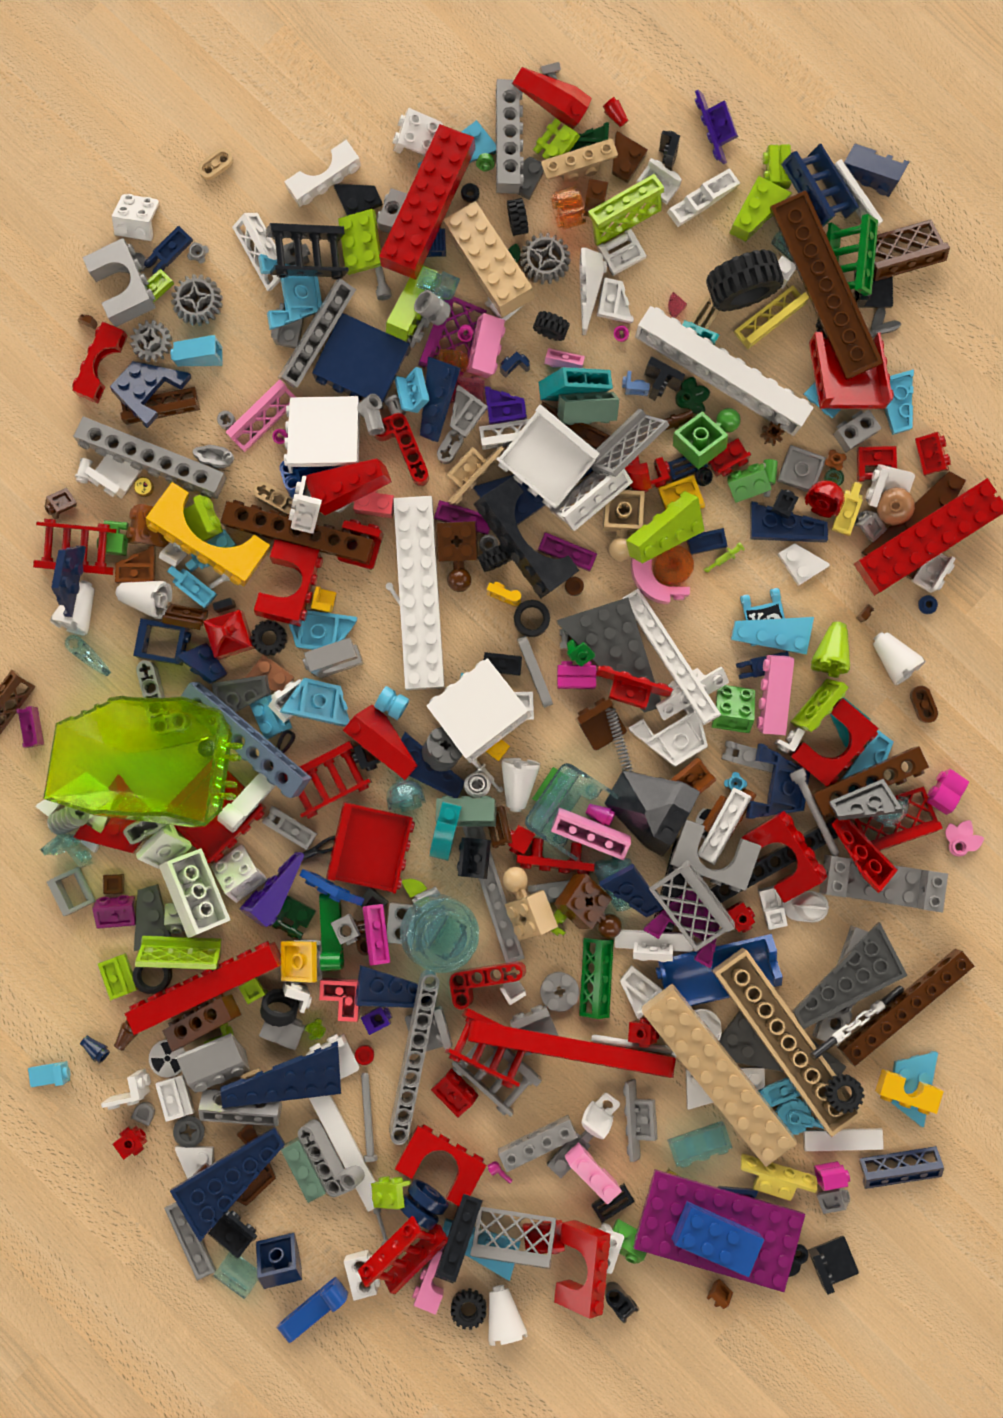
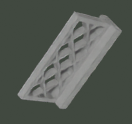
M638 409L596 449L600 456L591 466L594 473L600 474L603 472L616 477L669 426L668 421L646 415L642 409Z
M689 860L649 887V890L695 951L726 931L730 932L735 928L734 920ZM681 873L685 878L684 886L672 884L673 877ZM660 886L670 887L668 896L660 895L656 889ZM672 887L684 889L682 899L670 897ZM685 891H694L697 894L696 901L684 899ZM669 902H680V912L671 911ZM683 903L695 905L694 914L683 913ZM697 906L706 907L708 909V917L696 915ZM681 916L693 918L692 927L683 926L680 923ZM695 919L707 921L706 929L694 928ZM709 921L718 923L721 929L716 932L708 931ZM693 932L705 934L704 940L696 944L692 939Z
M480 1207L470 1255L476 1258L551 1269L556 1218ZM482 1212L491 1213L495 1220L485 1226L481 1221ZM508 1215L514 1223L504 1229L499 1220L503 1216ZM527 1218L530 1219L533 1226L524 1233L518 1223ZM543 1221L552 1222L551 1230L543 1235L537 1226ZM497 1222L503 1232L493 1238L488 1228ZM517 1225L522 1235L512 1241L507 1231ZM536 1228L542 1238L532 1244L526 1235ZM486 1231L492 1240L486 1245L478 1244L479 1235ZM505 1234L511 1244L506 1248H500L496 1240ZM525 1237L531 1246L525 1251H519L515 1243ZM543 1240L548 1245L547 1255L539 1254L535 1249V1246Z

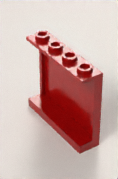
M822 332L814 333L809 341L820 409H886L893 400V390L890 387V374L887 371V357L884 355V341L881 339V333H877L873 341L883 361L882 365L848 380L844 377L828 339H823Z
M215 759L165 809L170 822L174 824L175 828L197 850L202 848L209 864L219 862L224 857L223 852L227 848L231 849L238 842L237 838L241 834L245 835L252 828L250 824L254 820L259 821L265 813L263 811L266 809L260 803L233 833L218 821L219 813L227 804H231L246 787Z
M343 802L326 878L332 881L347 882L396 894L397 889L400 890L402 878H399L401 870L404 871L406 866V859H404L405 851L408 852L410 848L409 833H413L415 822L412 821L413 817Z

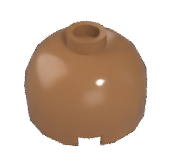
M898 487L889 488L882 492L876 507V513L881 521L887 525H902L912 517L915 510V502L912 495L905 489Z

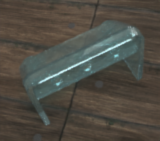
M566 763L558 769L527 815L525 825L539 837L577 861L578 857L564 849L568 838L551 832L552 823L559 807L571 812L581 796L592 800L597 798L601 791L606 792L616 800H618L619 796L574 765Z

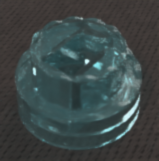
M433 894L419 899L408 909L401 923L400 939L406 955L415 964L431 972L448 973L464 966L471 959L479 942V926L473 912L462 902L448 895Z

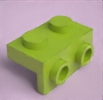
M390 1176L378 1178L379 1181L371 1183L374 1208H405L402 1187L410 1185V1180H403L402 1177L390 1179Z

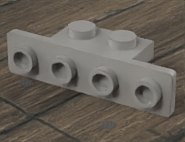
M631 1079L625 1082L623 1094L626 1097L624 1112L625 1116H627L626 1135L628 1136L629 1143L627 1154L630 1162H635L640 1159L639 1140L656 1141L658 1138L655 1099H637L636 1080Z

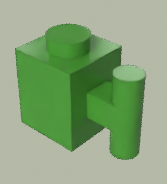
M104 520L103 524H109V528L117 529L116 533L107 532L105 554L126 556L128 538L126 535L120 534V529L127 530L128 523Z

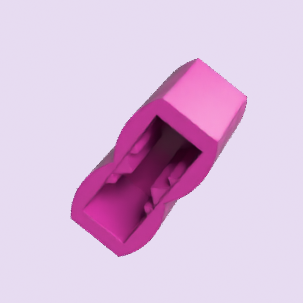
M952 769L941 771L936 778L938 781L936 787L933 786L927 794L929 796L927 802L945 815L954 811L969 784L967 779Z
M838 1161L814 1165L817 1183L823 1191L848 1187V1182H850L849 1172Z

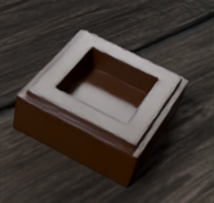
M124 874L103 875L104 895L125 893Z

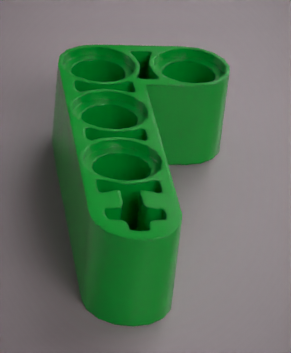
M329 893L327 895L319 894L322 953L320 954L321 971H336L344 968L343 944H340L331 925L332 922L342 918L341 900L337 902L329 898Z

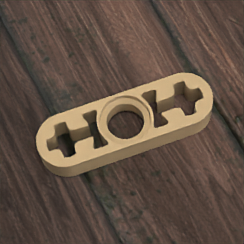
M258 482L254 486L253 492L259 500L286 515L290 514L291 508L286 506L288 505V500H291L289 504L292 506L293 499L289 495L266 482ZM266 487L265 490L271 494L269 501L268 495L264 493L260 495L259 488L263 489ZM278 495L284 497V502L281 505L274 504V498Z

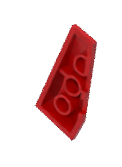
M372 704L354 715L343 729L346 734L405 781L418 766L388 717Z

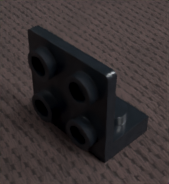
M857 270L854 271V281L856 279ZM893 276L878 281L873 279L872 295L864 296L854 289L855 301L858 307L891 308L893 306Z
M844 1236L808 1249L821 1285L827 1295L835 1292L833 1284L859 1274Z

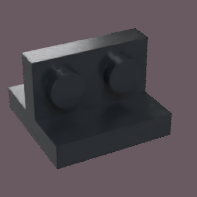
M651 356L644 375L656 381L648 398L655 401L658 396L662 397L666 386L677 392L685 374Z

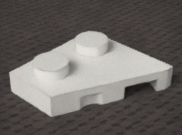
M605 277L602 283L597 316L632 324L634 318L630 314L629 301L625 295L623 282Z

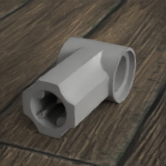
M370 394L357 405L359 414L365 418L368 433L372 436L382 434L385 431L379 411L382 407V401L376 394Z

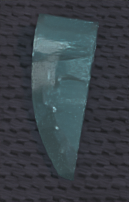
M70 635L66 638L65 648L68 652L105 676L111 673L102 659L83 639L77 635ZM72 639L73 641L74 639L77 640L79 647L71 649L69 641Z

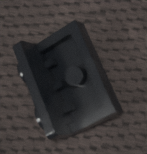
M462 837L459 844L458 876L487 879L491 840Z

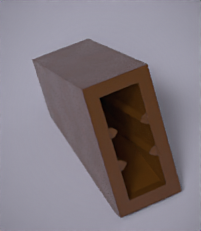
M589 179L583 216L589 217V210L605 202L609 182Z

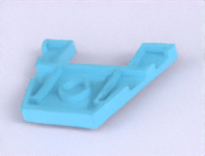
M260 254L258 257L261 274H270L274 265H277V259L267 258V255ZM288 276L281 278L285 310H269L267 312L269 330L317 313L322 305L318 277Z

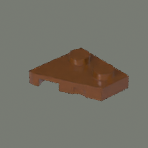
M617 131L615 147L618 156L613 159L612 174L628 183L647 154L648 149Z

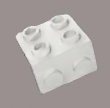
M408 108L405 115L401 114L398 122L400 130L399 133L396 132L392 143L395 144L393 151L400 154L405 147L425 156L439 124L443 125L442 122Z
M132 194L122 195L112 214L114 235L152 241L153 230L151 221L159 206V201L150 197L133 196Z
M106 454L96 470L88 467L84 473L89 476L88 481L97 487L100 484L105 488L103 491L112 497L116 495L122 499L142 469L136 470L130 466L131 463L126 461L119 463L113 459V456Z
M878 464L877 469L872 474V484L867 490L866 501L870 506L877 507L882 492L889 488L898 487L910 493L915 478L914 473Z
M335 1034L327 1038L326 1043L322 1045L317 1043L309 1048L310 1051L306 1054V1056L310 1055L318 1048L325 1049L330 1047L331 1043L338 1041L340 1080L359 1070V1064L344 1034L340 1036Z
M146 1069L138 1070L127 1078L130 1092L109 1097L101 1103L102 1108L108 1107V1110L120 1107V1104L127 1103V1106H130L144 1099V1096L150 1092L149 1085L151 1083Z

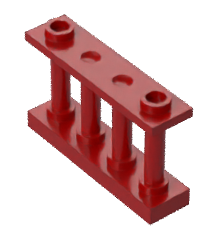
M44 518V522L36 521V525L45 526L46 529L44 557H41V560H34L33 568L55 570L56 562H53V558H51L53 530L55 527L63 528L62 549L70 547L71 529L81 530L80 545L86 546L83 560L84 573L113 575L114 568L106 567L107 563H105L107 532L116 533L117 529L109 528V524L98 523V527L59 524L56 523L55 519ZM89 531L99 532L97 562H95V566L89 565V561H87Z
M351 741L299 766L312 777L311 780L323 801L312 807L303 790L298 796L306 810L300 814L301 818L307 817V819H310L318 814L317 811L356 790L360 793L369 788L368 784L372 783L371 779L363 780L351 756V750L354 749ZM339 756L345 759L357 785L346 789L334 765V759ZM322 765L328 768L340 794L329 798L317 774V768ZM284 774V778L287 781L288 777Z
M469 1008L464 1009L462 1017L466 1018L465 1022L467 1023L455 1049H446L445 1053L449 1054L448 1058L457 1063L461 1060L501 1080V1084L507 1088L519 1087L520 1083L515 1081L514 1077L525 1055L524 1051H517L507 1076L496 1072L506 1048H497L489 1068L478 1063L486 1047L485 1044L478 1043L472 1059L461 1054L468 1039L471 1021L501 1025Z
M411 1216L357 1271L365 1287H369L376 1279L384 1280L391 1294H396L447 1244L448 1238L441 1225L436 1224L433 1230L426 1232L421 1230L415 1217ZM417 1238H420L415 1245H411ZM403 1252H407L401 1259L398 1258ZM390 1265L393 1266L388 1272H384Z

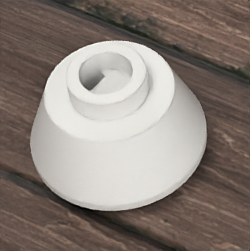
M480 772L471 773L464 782L465 791L474 798L485 796L491 786L489 778Z

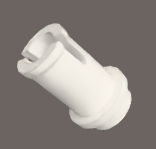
M80 458L78 473L75 474L77 482L88 483L89 476L84 472L88 467L91 468L92 460Z

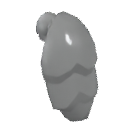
M215 445L197 447L192 452L201 464L209 465L213 468H226L234 461L233 454L227 448Z

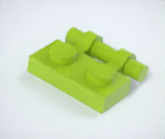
M557 118L548 124L546 132L541 138H538L536 146L533 148L536 154H539L544 149L545 152L542 154V157L545 160L570 152L580 138L576 131L565 124L558 130L557 128L561 122ZM554 135L555 138L549 145L547 142L551 138V136Z

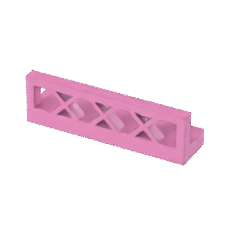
M278 380L226 431L227 435L244 452L286 413V406L290 405V402L288 404H280V397L284 393L290 398L296 397L281 380ZM269 408H277V414L274 417H266V411ZM256 421H263V428L260 431H253V423ZM242 434H250V440L244 446L237 440Z

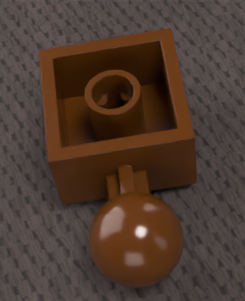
M477 522L437 523L439 562L453 561V570L447 578L448 585L455 592H464L470 587L472 582L470 573L465 569L464 561L478 560ZM457 536L463 541L459 544V547L453 544V540H456Z
M574 874L554 905L579 929L592 930L597 923L600 935L608 939L615 938L621 932L622 923L619 917L614 914L604 913L612 898L587 874Z

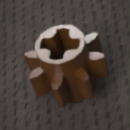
M771 421L769 427L765 425L762 427V430L765 432L760 437H764V444L771 443L772 446H775L776 440L781 443L783 438L780 435H783L785 430H781L780 423L775 425Z

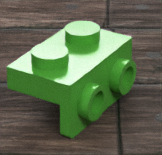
M763 463L752 464L748 469L743 471L736 470L727 476L728 485L735 503L772 490Z
M617 1219L612 1230L624 1235L619 1253L625 1256L628 1262L633 1264L644 1261L647 1253L633 1248L637 1229Z

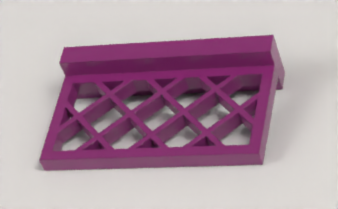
M446 291L443 300L450 305L452 317L447 318L441 325L436 326L433 324L418 366L427 367L428 357L433 358L437 355H441L443 361L447 363L443 353L453 350L456 359L448 362V364L459 363L461 370L457 380L461 381L469 360L474 336L468 342L463 341L454 345L450 335L457 333L460 328L456 318L466 315L469 322L468 325L472 327L473 333H475L474 325L477 324V321L472 323L468 313L475 311L482 315L487 310L452 296V293ZM453 303L461 305L464 312L455 315L452 310ZM454 320L457 329L448 333L445 325L447 322ZM447 337L451 347L442 350L439 341ZM465 345L468 352L466 355L459 357L455 348Z

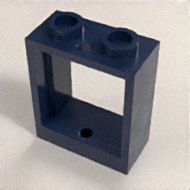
M140 618L133 656L183 666L182 661L178 663L174 658L147 654L152 626L180 631L175 654L176 658L178 655L187 652L186 646L191 640L190 629Z

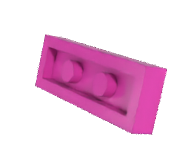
M383 904L363 906L369 964L371 966L390 963Z

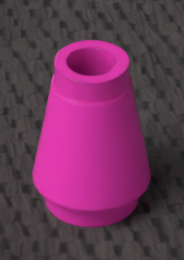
M589 804L585 813L600 824L607 826L611 825L615 816L612 808Z

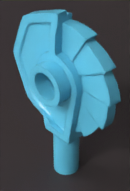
M799 1098L783 1102L775 1110L778 1113L777 1115L795 1135L806 1131L807 1127L813 1128L814 1126L824 1129L819 1121L812 1116L807 1104Z

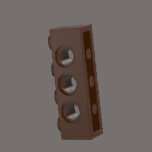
M222 993L212 998L213 1003L209 1004L206 1002L197 1007L198 1011L194 1012V1010H191L182 1015L184 1019L179 1020L177 1018L169 1022V1027L162 1031L172 1052L241 1016L242 1014L233 995L224 996Z

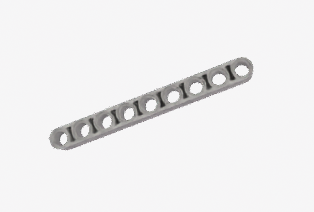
M430 969L423 971L419 978L389 1127L391 1140L396 1145L404 1144L409 1137L439 988V979L436 973ZM434 977V981L431 984H425V979ZM424 996L430 997L427 1003H422L421 999ZM419 1016H427L425 1021H417ZM417 1034L423 1035V1037H422L421 1040H419V1041H414V1040H413V1038H414L415 1035H417ZM412 1054L419 1055L415 1060L409 1059ZM408 1073L415 1074L412 1079L405 1078ZM405 1092L411 1093L408 1098L402 1097V1094ZM401 1111L407 1112L404 1117L398 1116ZM398 1130L403 1131V1133L400 1136L394 1135V1133Z

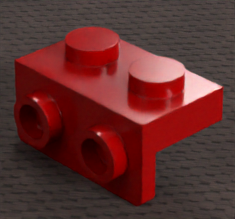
M556 1220L552 1254H559L565 1251V1245L560 1243L562 1220ZM545 1221L537 1227L545 1235L551 1230L552 1222ZM533 1223L523 1224L524 1233L533 1226ZM536 1228L526 1235L532 1244L542 1238ZM524 1237L525 1250H527L531 1245ZM544 1240L535 1246L539 1254L548 1253V1245Z

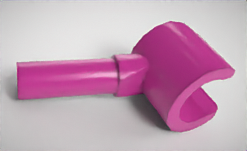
M497 1161L488 1165V1170L492 1176L498 1173L509 1184L513 1181L504 1173Z

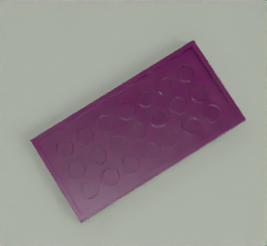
M654 1169L633 1248L785 1292L805 1214L797 1210ZM687 1201L759 1232L764 1238L749 1277L675 1246L671 1238Z

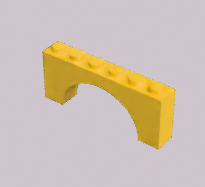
M172 482L147 515V527L155 533L159 532L164 535L168 542L178 544L185 553H192L197 556V560L205 565L208 563L218 574H225L232 583L244 587L268 554L270 544L256 535H253L244 544L230 548L216 547L202 541L190 530L184 518L183 512L189 499V492Z

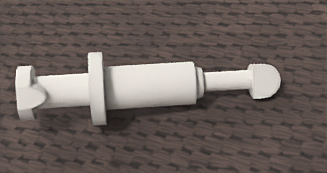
M477 758L472 761L477 768L475 772L485 774L489 778L490 784L492 783L498 792H503V787H499L494 782V777L485 768L486 764L481 765Z

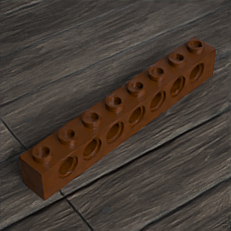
M233 500V502L226 501L220 521L225 527L317 549L322 553L363 564H370L375 542L369 535L360 533V536L354 535L353 531L347 529L339 531L335 530V527L332 525L324 524L323 526L315 525L314 533L321 532V536L318 540H313L312 533L302 531L300 535L294 534L295 529L291 528L292 520H288L290 514H287L286 517L280 515V512L275 510L263 511L262 507L251 505V507L244 506V503L238 500ZM248 513V518L241 521V515ZM261 518H266V523L262 526H259V520ZM283 522L284 528L282 530H277V525ZM333 537H339V542L336 545H331ZM354 541L357 542V547L354 550H350L349 544Z
M954 949L837 1048L852 1065L856 1066L974 968V964L963 951Z

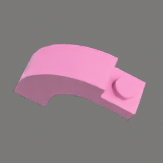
M631 558L633 581L641 593L648 599L660 604H669L670 597H673V600H685V597L690 595V587H669L660 584L652 573V559L642 564Z

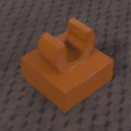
M718 1279L713 1283L707 1299L713 1298L715 1300V1307L721 1306L725 1309L730 1304L733 1292Z

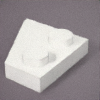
M796 543L777 554L798 586L830 566L828 562Z
M632 965L620 979L637 1018L640 1020L643 1016L642 1006L663 990Z
M180 1145L175 1147L176 1154L187 1179L193 1176L205 1163L210 1166L214 1162V1147L195 1146L185 1148Z

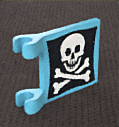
M779 588L770 590L773 603L751 607L750 596H741L740 601L745 620L785 618Z

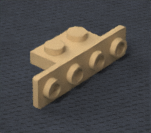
M608 139L543 160L541 165L547 180L562 176L563 182H574L580 177L595 175L599 171L601 162L617 158L618 153L613 139Z
M498 446L485 459L474 447H471L446 474L459 487L447 502L451 505L454 503L458 504L464 498L463 493L467 489L471 490L477 484L475 480L480 475L484 476L490 468L488 466L492 462L498 461L496 459L502 455L501 452L504 448Z

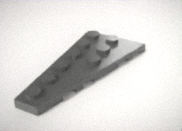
M878 922L792 1010L803 1029L908 976L881 923Z

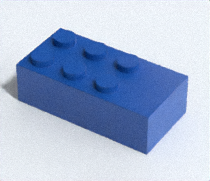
M688 1201L684 1206L671 1238L675 1246L746 1277L750 1276L764 1242V1238L759 1232Z

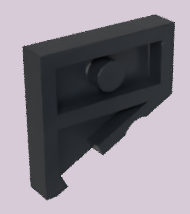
M334 185V189L347 216L383 205L374 185Z

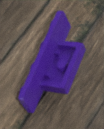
M698 89L695 91L697 96L695 103L698 109L702 111L701 120L704 126L708 128V140L714 145L713 155L717 161L719 160L725 164L727 160L722 145L738 137L727 102L724 100L708 108L703 93Z

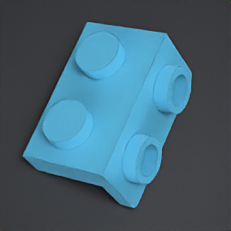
M415 367L406 378L397 376L394 379L401 409L418 413L429 401L422 368Z
M272 695L265 696L250 705L259 728L266 739H270L292 728L290 719L283 723L268 707L272 701Z

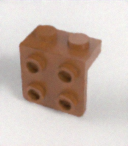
M138 504L131 508L129 514L131 525L126 533L128 543H143L165 548L170 543L164 538V535L159 532L155 533L147 527L146 517L153 509V506Z

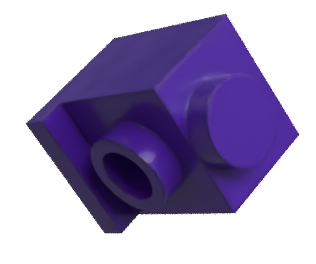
M377 1007L361 1016V1020L369 1035L390 1025V1019L393 1018L388 1007ZM375 1015H381L382 1020L376 1021Z

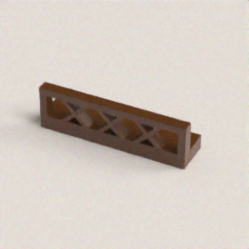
M195 387L152 395L144 404L146 406L149 401H154L158 404L149 407L157 412L158 417L156 419L200 410ZM185 394H193V398L182 400ZM169 397L176 400L175 402L163 404L166 398ZM121 402L123 412H120L121 420L126 425L142 422L133 415L131 410L128 411L127 406Z
M11 670L0 684V710L2 708L0 715H3L4 718L0 724V734L17 713L16 709H20L36 687L14 670ZM20 683L28 686L24 693L17 694L16 688ZM14 699V707L5 710L4 704L8 700Z

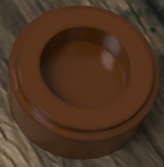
M570 577L565 583V591L570 596H578L584 589V583L579 577Z

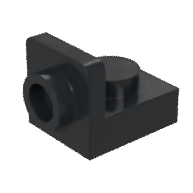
M781 489L776 496L771 511L788 519L799 497L795 496L790 490Z

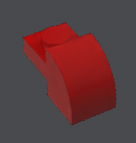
M638 455L625 467L627 474L633 481L629 486L636 490L652 489L647 462L640 463Z

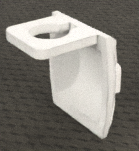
M604 1093L596 1102L592 1101L583 1114L582 1126L591 1135L604 1139L612 1126V1114L619 1108L620 1102L608 1093ZM609 1100L613 1107L603 1108V1101Z

